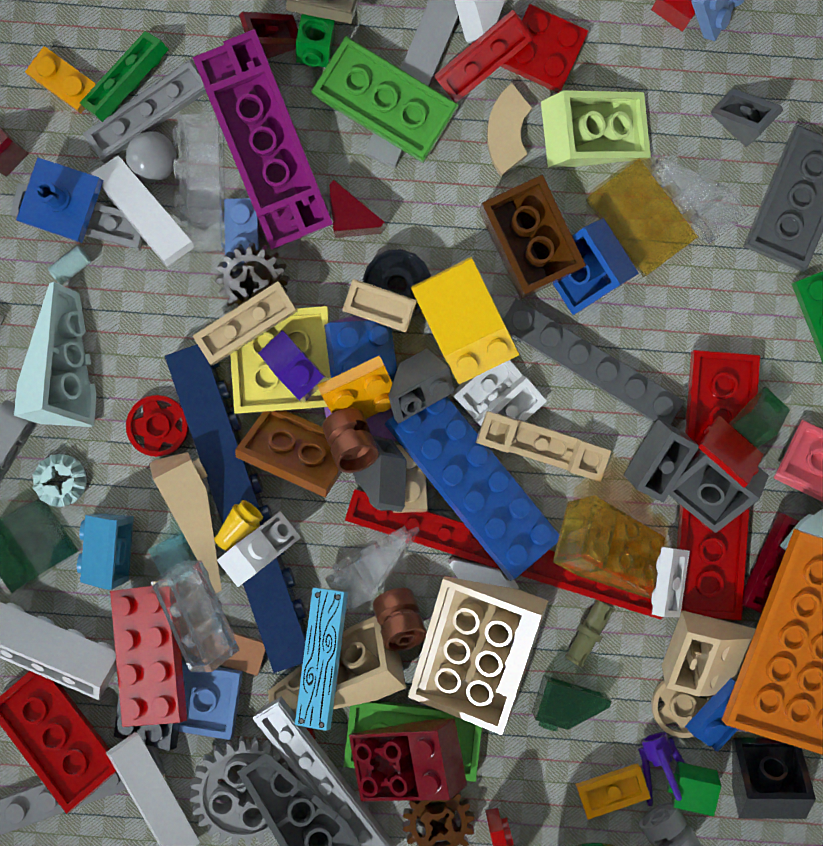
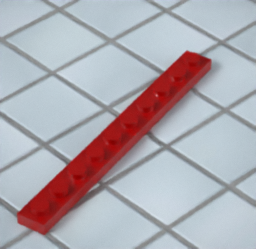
M354 489L344 521L500 569L463 522L429 511L393 513L391 510L381 511L370 504L369 497L365 491ZM550 549L519 575L660 620L663 618L652 615L653 605L651 598L653 590L656 588L655 582Z

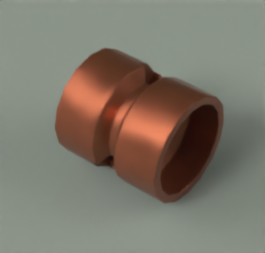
M345 408L332 413L326 418L323 423V431L331 447V453L338 470L345 473L359 472L368 468L377 460L379 452L361 410Z
M395 588L375 598L373 610L377 622L384 626L380 632L387 650L394 652L408 650L425 640L427 631L422 617L418 614L419 607L411 589Z

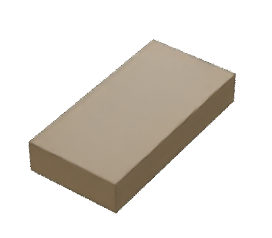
M353 279L342 311L407 333L417 300Z

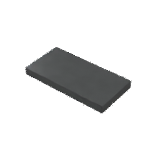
M796 125L791 131L743 247L804 272L810 264L823 233V135Z

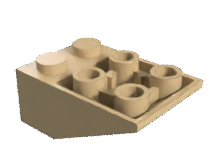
M682 611L661 665L666 688L695 696L715 695L730 678L734 681L737 680L756 629Z

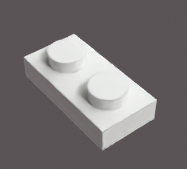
M661 547V554L656 563L658 572L656 588L653 590L651 598L653 605L652 615L661 617L681 616L690 551Z

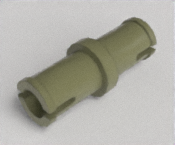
M596 599L583 625H578L576 630L579 632L568 653L564 656L584 668V664L596 642H601L603 637L600 634L615 610Z

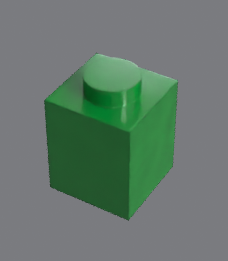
M678 761L675 773L673 774L682 795L681 801L675 799L672 788L667 780V793H671L673 807L714 817L722 787L718 771Z

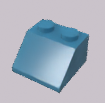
M101 513L85 515V520L81 522L79 530L80 540H83V552L79 554L77 559V572L81 573V583L112 590L129 581L134 516Z

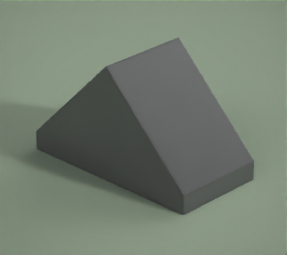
M732 88L714 107L711 114L747 147L781 114L783 108L781 105Z

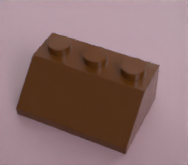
M543 174L481 203L479 213L520 300L555 284L586 266Z

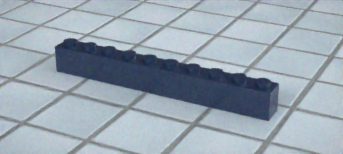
M198 344L165 355L164 357L197 453L208 475L206 479L222 525L233 505H239L242 500L251 503L260 511L263 519L259 523L260 526L273 517L269 505H263L259 493L263 492V486L258 473L252 474L249 463L236 458L235 449L241 442L238 430L242 429L238 414H234V411L231 412L227 401V399L231 398L229 387L225 379L220 380L216 369L220 367V361L215 365H210ZM285 551L243 583L273 673L303 663L307 634L303 618L307 617L301 598H295L292 589L293 586H296L293 572L290 567L285 568L281 558Z

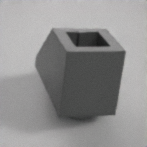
M428 348L399 363L388 395L394 419L398 424L454 392L449 367Z
M372 435L379 452L378 458L368 468L359 472H353L355 481L363 488L369 497L370 504L376 509L402 512L405 507L407 460L392 439Z

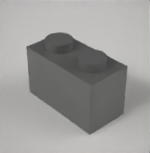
M658 419L623 475L636 490L664 503L696 453L699 445L685 432Z

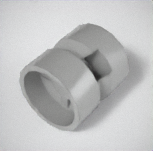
M666 802L654 807L640 820V827L649 842L655 844V846H702L691 827L686 826L687 820L681 810L673 807V802Z

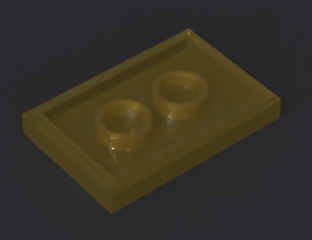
M640 158L586 198L587 203L599 219H605L643 278L698 238L697 234Z

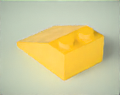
M472 256L411 287L458 384L466 382L519 356L515 343Z

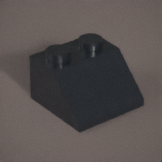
M733 738L732 789L739 819H806L816 797L802 748L769 738Z

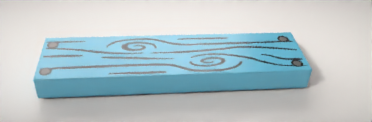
M317 587L312 589L295 725L325 731L331 729L348 592Z

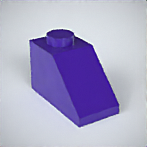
M283 330L258 353L272 372L299 401H307L318 390V384L329 380Z

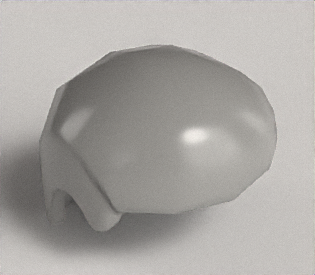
M152 131L140 133L130 141L126 149V165L144 184L166 180L177 165V150L171 139L164 134Z

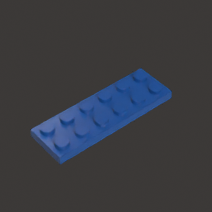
M447 396L399 424L395 421L394 415L385 422L384 425L510 581L517 578L562 539L489 447L476 443L478 434Z

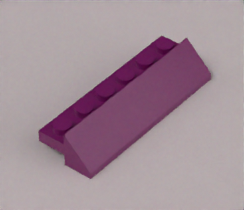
M254 29L223 41L224 45L192 58L270 248L273 250L300 238L307 237L333 225Z

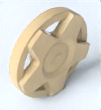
M665 680L657 685L652 696V714L660 728L669 735L678 738H690L693 735L685 726L712 696H706V700L695 695L667 689ZM661 698L664 701V705L658 710V701ZM676 722L681 731L671 729L666 725Z

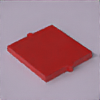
M718 416L711 426L704 430L705 436L698 448L745 488L750 483L752 477L759 472L758 465L764 454L723 418Z

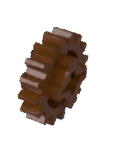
M461 791L450 800L408 801L412 809L405 808L403 810V817L407 819V821L403 822V831L410 832L407 835V843L413 844L417 842L416 846H458L459 844L468 846L469 842L465 834H474V827L470 822L475 820L474 813L467 811L471 807L470 801L468 799L460 801ZM456 810L458 811L461 817L459 827L453 820ZM417 816L420 817V821L425 824L422 827L421 833L416 825ZM441 818H444V824L438 822L436 825H433L432 819L439 821Z

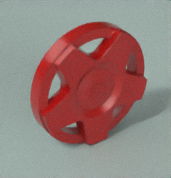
M151 395L139 400L133 405L126 419V433L130 443L139 452L148 456L161 457L172 454L183 445L188 435L189 426L182 406L174 399L166 396ZM157 401H165L171 404V406L162 409ZM143 407V417L134 419L137 411ZM180 418L182 420V432L176 427V423ZM135 435L144 437V447L136 440ZM164 442L173 445L167 450L159 451Z

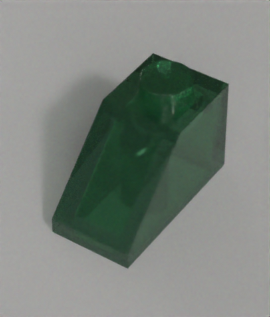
M543 675L532 714L535 720L539 721L538 725L551 731H557L558 727L569 730L610 708L612 701L605 693Z

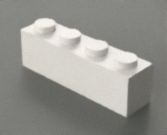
M0 602L1 659L100 700L117 669L114 647L105 642L96 643L86 639L77 630L60 628L47 617H35L25 613L16 604Z

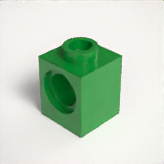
M306 14L301 15L296 39V63L306 64L311 67H327L330 62L335 37L334 20Z

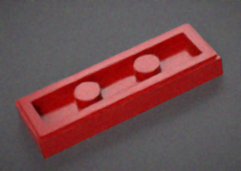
M511 10L436 73L434 77L450 98L457 103L534 38L516 12Z

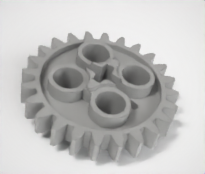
M240 736L239 745L235 746L231 740L226 739L225 750L215 745V757L213 758L205 754L203 756V763L206 767L196 766L195 774L199 778L191 780V788L194 791L190 792V801L196 803L193 805L192 813L193 815L201 814L198 823L200 827L209 824V836L217 831L220 832V843L230 836L232 837L233 846L237 845L240 838H244L246 845L250 846L251 839L255 836L260 843H264L265 832L274 837L261 813L256 816H247L245 814V811L249 808L258 809L248 790H246L240 776L229 771L232 766L238 764L246 766L267 752L297 777L294 771L289 768L284 758L280 759L281 755L277 749L270 751L271 742L269 739L262 746L258 745L257 736L253 737L251 744H246L244 736ZM220 778L225 779L226 782H225V781L218 782V779H220ZM219 795H227L231 798L230 801L224 804L217 803L214 800Z

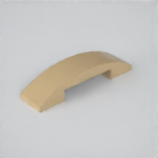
M486 411L476 440L478 444L563 468L570 473L599 482L602 480L611 454V450L596 444L491 411Z

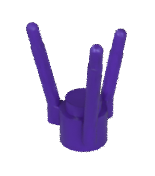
M666 732L654 733L641 740L643 747L638 748L642 760L643 776L651 799L647 800V805L651 807L654 803L649 761L655 767H663L675 799L681 801L682 795L669 763L673 760L671 755L676 762H686L677 750L673 738H668Z

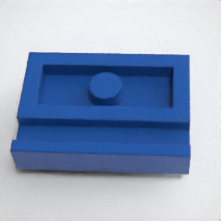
M732 678L710 698L685 726L693 736L709 747L711 746L717 752L738 731L737 728L727 726L722 721L736 683Z

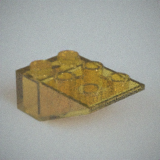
M593 495L567 503L553 562L577 576L651 599L653 590L656 588L658 575L656 563L661 554V547H664L666 537Z

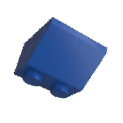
M604 218L585 226L572 236L586 266L553 284L572 315L580 312L639 274Z

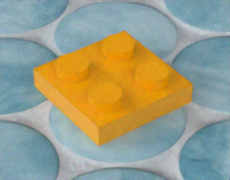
M380 355L317 385L331 413L345 408H357L363 412L365 419L391 408L388 395L392 381Z

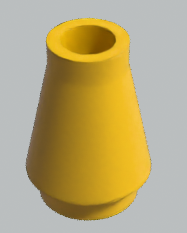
M242 500L239 505L234 504L220 531L214 537V541L223 550H230L234 545L260 527L259 522L263 519L262 514L254 505L245 500Z

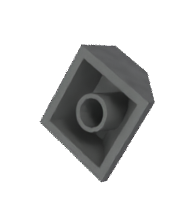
M698 448L669 495L716 533L760 499L769 475L758 467L759 472L743 488Z

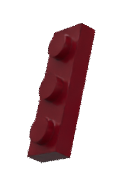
M778 513L744 588L742 605L759 613L763 612L785 554V550L780 545L798 524V520L786 514Z

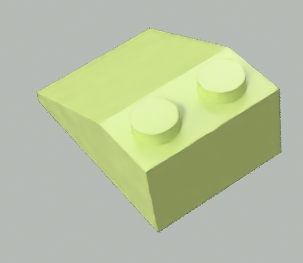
M563 90L541 101L548 168L580 167L651 158L644 92Z

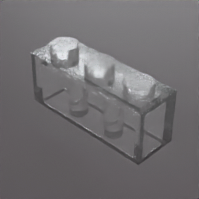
M202 560L179 562L151 581L190 672H213L239 651L234 638V632L228 624L222 610V604L216 596L209 579V573L204 567Z

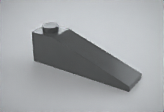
M267 752L237 771L280 846H361L348 822Z

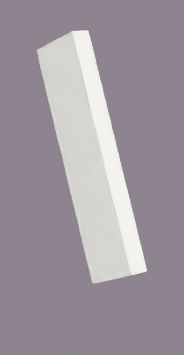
M116 156L91 173L104 180L101 187L102 190L166 266H169L195 248L189 237L119 156Z
M134 732L106 752L159 846H197L200 841L140 735Z

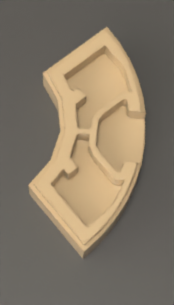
M512 83L505 88L496 100L487 127L489 155L496 171L501 177L527 157V152L521 142L520 130L524 119L529 115L532 107Z

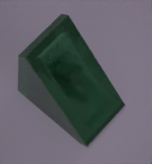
M763 387L729 424L752 445L759 448L779 433L790 409L767 387Z

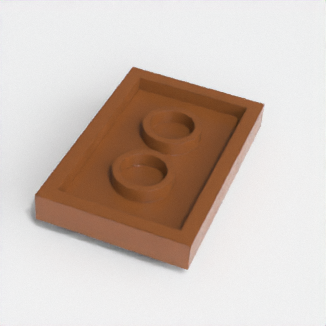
M285 410L262 412L235 449L236 458L325 498L342 473L335 464L323 427Z

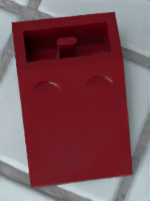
M455 718L422 720L351 733L349 735L361 801L450 800L467 786Z

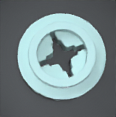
M64 454L50 455L40 461L35 472L32 474L34 483L32 488L39 496V500L56 507L68 506L76 502L82 496L87 482L86 473L81 463L75 458ZM58 471L59 475L72 476V478L62 483L63 489L59 490L57 485H47V482L55 478L54 472Z

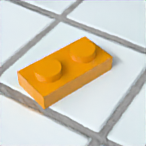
M45 46L42 47L25 70L29 77L80 114L85 110L80 101L96 85L95 82Z
M638 763L575 784L588 820L651 799Z

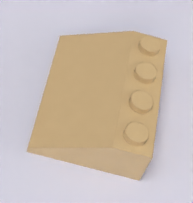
M444 577L408 697L502 735L511 717L549 601L515 588Z

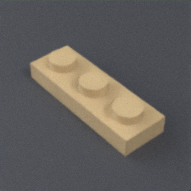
M277 281L194 334L193 338L210 365H215L298 311L281 283Z

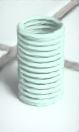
M76 245L68 254L66 253V255L61 257L59 261L57 260V262L50 265L48 271L59 284L63 285L66 280L68 281L73 275L80 272L82 268L84 269L86 265L90 264L91 260L84 250Z

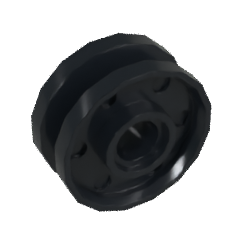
M403 249L387 250L377 255L369 263L362 281L389 291L390 281L394 278H402L406 281L407 287L399 295L416 300L411 287L430 278L431 274L425 262L416 254ZM418 302L412 318L422 312Z

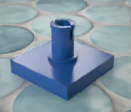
M37 157L16 221L83 243L104 180L97 176Z

